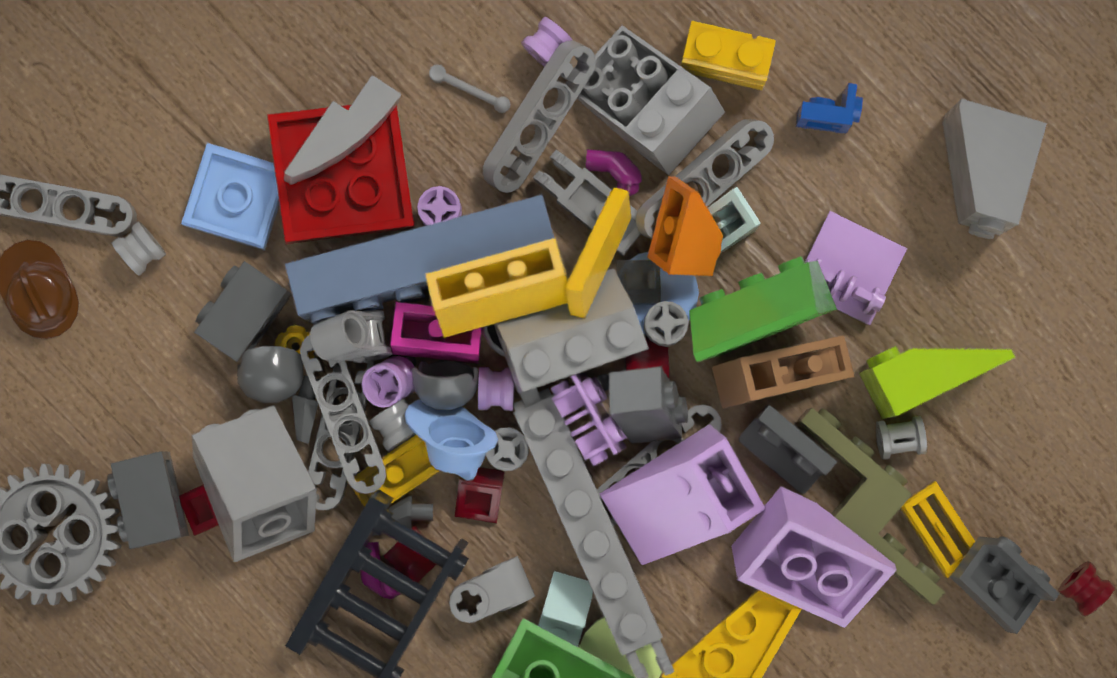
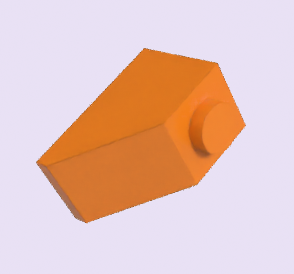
M668 176L647 258L671 275L713 276L716 261L721 253L723 234L700 194L677 177Z

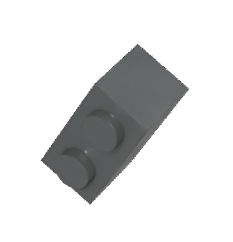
M245 261L240 267L233 266L225 275L220 285L224 289L215 303L209 301L202 308L195 321L199 326L194 332L238 363L242 362V356L246 350L256 348L293 295Z
M661 367L609 373L610 415L632 444L682 438V423L688 422L687 402L685 397L679 396L675 381L670 382Z
M160 451L110 463L112 474H108V486L114 500L119 499L122 516L117 517L118 531L122 541H128L130 549L189 536L184 510L179 500L180 493L170 452Z

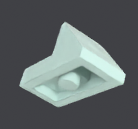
M554 571L538 626L578 647L593 595L589 581Z

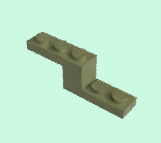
M813 408L807 409L796 423L861 478L831 515L893 562L896 566V571L893 575L924 602L935 605L945 593L936 584L941 578L921 561L915 566L905 558L903 554L907 551L906 547L892 535L886 533L883 538L879 535L881 530L912 495L904 487L908 481L890 465L883 469L874 462L871 457L875 452L862 440L854 436L850 441L838 430L842 424L827 410L821 408L819 412H816Z

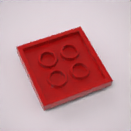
M343 105L342 107L349 110L351 105ZM397 106L383 124L362 145L345 158L320 173L292 185L284 181V172L328 107L267 114L285 245L411 229L414 227Z

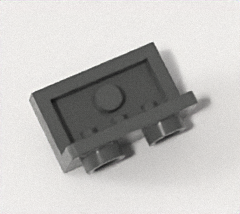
M1003 536L999 538L978 537L950 578L1006 632L1017 634L1041 600L1055 601L1059 596V592L1049 584L1050 577L1042 569L1029 564L1020 555L1022 550L1016 543Z

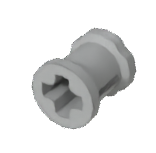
M921 416L912 417L910 422L888 425L884 421L876 422L877 446L882 460L890 459L891 454L916 451L918 455L926 454L927 438Z

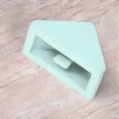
M738 187L732 189L708 207L709 212L723 234L721 253L755 232L761 224Z

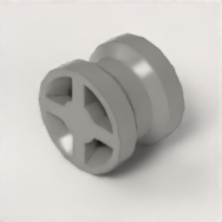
M139 221L132 226L131 233L125 238L118 237L111 242L120 257L138 276L146 271V266L153 259L160 260L166 255L161 245Z
M663 301L656 303L649 309L644 319L646 336L658 346L667 347L676 344L684 337L688 329L686 312L680 305L674 302Z
M405 399L385 409L369 421L372 428L379 430L384 437L383 445L387 451L416 435L406 423L405 412L409 405Z
M512 428L496 430L498 442L493 449L486 452V457L490 464L496 469L503 471H513L521 467L527 460L529 447L524 435Z

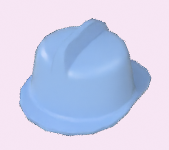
M417 400L410 404L405 412L407 425L426 444L431 465L440 471L457 474L467 481L475 478L477 469L485 459L486 452L493 449L498 442L496 432L479 421L462 406L453 410H436L423 404L421 400Z

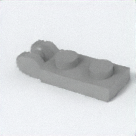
M555 150L550 159L557 168L574 178L571 184L564 190L551 176L540 170L533 176V179L553 197L557 198L559 205L592 231L611 189L585 167L581 169L561 152ZM631 205V220L616 250L621 256H624L641 235L636 226L637 210Z

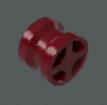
M1090 561L1076 568L1058 588V592L1063 597L1072 598L1077 603V611L1084 617L1101 607L1115 590V586L1109 580H1102L1096 574V567Z

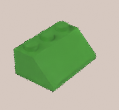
M801 256L778 265L780 274L765 279L763 273H759L739 281L738 284L741 290L725 295L724 289H720L700 297L701 306L689 310L693 354L696 362L719 357L837 310L818 261L805 263Z
M524 618L491 678H634Z

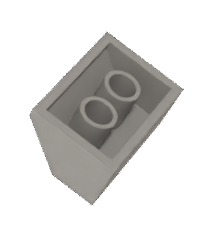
M614 268L606 272L585 319L570 315L567 303L494 324L517 393L648 349L635 308Z

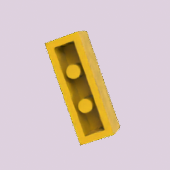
M555 238L425 274L434 311L444 338L568 303L565 290L567 278Z

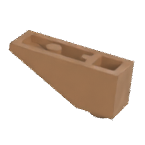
M844 335L742 357L712 367L722 409L855 377Z

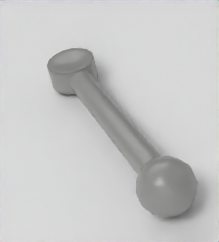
M434 65L429 70L430 78L436 83L444 81L494 105L495 110L499 113H505L510 109L511 104L508 98L503 96L497 98L447 74L442 65Z

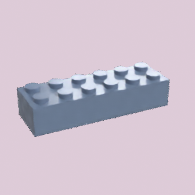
M543 195L286 263L285 267L298 315L308 322L318 323L351 310L363 312L381 311L384 309L383 302L394 299L399 300L400 303H412L425 298L424 291L429 290L425 275L427 273L553 239L554 236Z

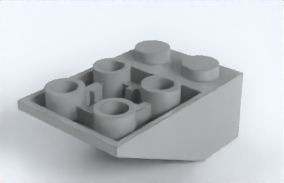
M623 25L595 54V69L577 97L582 104L632 148L667 175L678 166L725 113L711 87Z

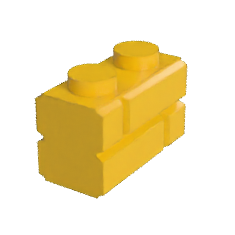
M691 21L681 67L693 75L762 90L767 81L776 40L757 36L754 39L752 34Z

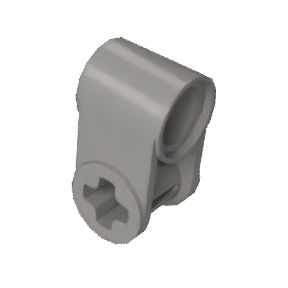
M351 310L315 323L311 328L310 341L316 354L324 360L354 361L355 363H366L381 360L392 355L391 347L386 346L381 323L385 319L383 311L363 312Z
M516 556L483 571V574L460 583L452 591L449 605L455 618L462 622L471 623L498 611L502 612L535 597V594L519 557ZM468 590L472 596L477 594L481 596L482 600L476 603L477 611L470 614L466 608L459 610L457 603L462 600L461 592Z

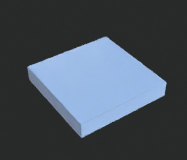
M207 143L181 224L265 250L279 207L274 163Z

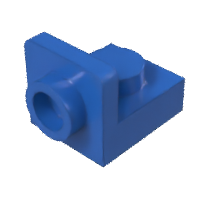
M847 84L843 90L841 106H835L834 100L823 97H812L809 102L803 101L797 111L795 127L846 134L851 128L852 122L858 123L861 116L863 98L856 96L857 84Z

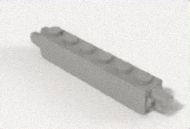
M537 387L520 392L522 400L513 403L516 411L514 415L621 655H626L636 678H648L645 666L640 662L635 650L651 643L660 670L664 672L665 676L675 672L660 640L663 638L582 455L570 434L571 431L568 425L564 423L566 421L565 418L561 416L551 399L554 395H551L549 388L538 392Z

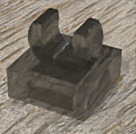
M617 260V276L633 305H655L661 302L660 267L651 260Z

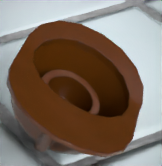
M34 240L14 243L3 252L0 257V294L13 321L21 331L35 338L48 339L63 334L72 326L78 315L79 300L60 257L50 246L41 241Z

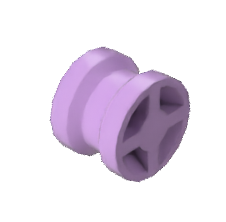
M544 17L538 23L539 30L533 36H527L521 42L527 52L544 67L560 44L572 40L560 26L547 17Z
M442 186L431 187L419 198L418 214L425 226L462 216L460 201L457 195L449 188Z
M480 367L478 410H488L491 406H501L504 411H513L514 381L510 369L506 367L501 372H495L489 367Z

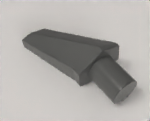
M304 375L299 395H293L292 402L296 439L309 444L318 401H315L316 396L309 377Z
M408 496L387 509L394 513L392 518L411 528L412 521H433V504H412V496Z

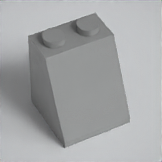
M961 99L945 114L943 120L958 224L970 227L968 232L972 235L994 239L995 234L1001 235L1019 225L1047 123Z
M274 405L262 410L253 409L247 411L240 418L223 424L208 425L192 435L193 459L234 562L315 531L316 487Z

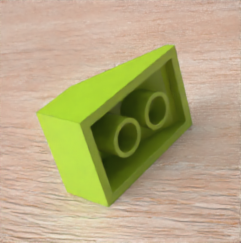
M897 346L867 359L866 362L869 368L860 372L859 375L881 418L885 419L902 414L1015 358L1012 349H909L900 353Z

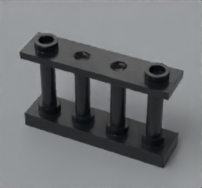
M377 490L368 500L285 646L301 655L310 644L314 647H317L319 644L375 678H400L405 669L398 666V663L447 579L450 577L456 581L467 564L469 558L463 555V552L469 542L461 538L452 552L444 549L392 518L394 513L387 509L394 498L381 490ZM376 533L381 536L384 533L442 567L431 589H427L371 555L372 550L366 547L372 535ZM352 570L360 573L362 570L420 604L421 606L410 625L407 627L350 593L351 588L345 585V582ZM341 607L398 641L399 644L388 663H384L329 630V624L323 620L330 608L338 610Z

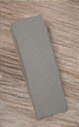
M372 75L349 110L333 101L284 172V181L292 185L312 177L341 161L362 145L383 124L399 103L401 94Z

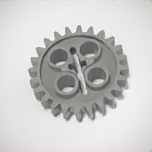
M41 464L39 476L32 467L23 468L24 481L16 475H9L7 479L11 489L8 490L0 487V574L3 573L5 576L0 588L4 590L17 585L15 598L23 599L31 592V601L34 605L41 604L45 594H47L50 606L60 603L61 592L68 602L77 600L76 587L85 594L91 593L93 588L89 579L92 578L99 582L105 581L106 576L100 567L102 565L115 566V560L107 554L109 550L120 549L122 545L111 540V534L119 531L117 525L110 524V518L117 515L120 511L119 509L105 508L104 504L111 498V493L99 495L95 493L100 484L98 479H92L83 484L85 478L84 470H76L69 478L68 465L60 464L55 475L50 464ZM48 491L53 493L57 500V507L49 516L43 513L40 508V499ZM74 503L77 507L75 512L66 518L53 532L57 540L42 544L33 556L31 563L26 565L24 563L25 557L47 538L48 534L44 528L58 525L67 513L69 506ZM80 519L85 521L90 529V535L83 544L77 542L72 534L74 524ZM17 525L23 526L28 534V541L21 549L16 547L11 539L12 531ZM50 553L57 555L61 563V569L55 577L48 575L44 569V560Z

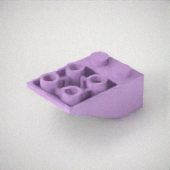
M710 424L599 494L641 565L729 533L766 509L728 440Z

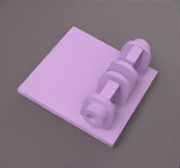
M829 211L805 263L818 261L837 310L871 325L876 312L880 311L885 302L887 289L907 248Z
M579 373L571 376L575 383L572 387L569 386L566 380L552 387L551 390L555 396L551 399L562 417L585 406V410L567 419L564 423L568 425L587 414L590 415L593 421L570 434L574 437L590 427L596 426L597 429L575 440L584 460L589 459L594 466L608 458L605 449L610 447L613 454L626 449L627 447L623 440L627 437L614 419L608 415L602 404L603 401L607 400V396L597 378H588L586 373Z

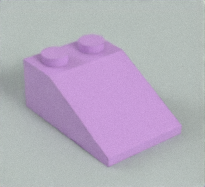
M783 487L776 491L766 503V509L757 514L731 546L738 581L844 628L896 571V566L893 562L819 504Z

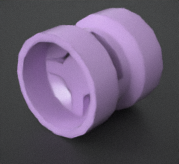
M393 356L368 369L362 379V390L367 400L381 408L390 407L414 392L412 378L414 364L407 358Z

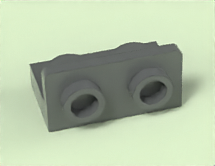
M770 405L765 406L738 438L743 446L801 494H805L820 476L827 475L837 463L835 459Z

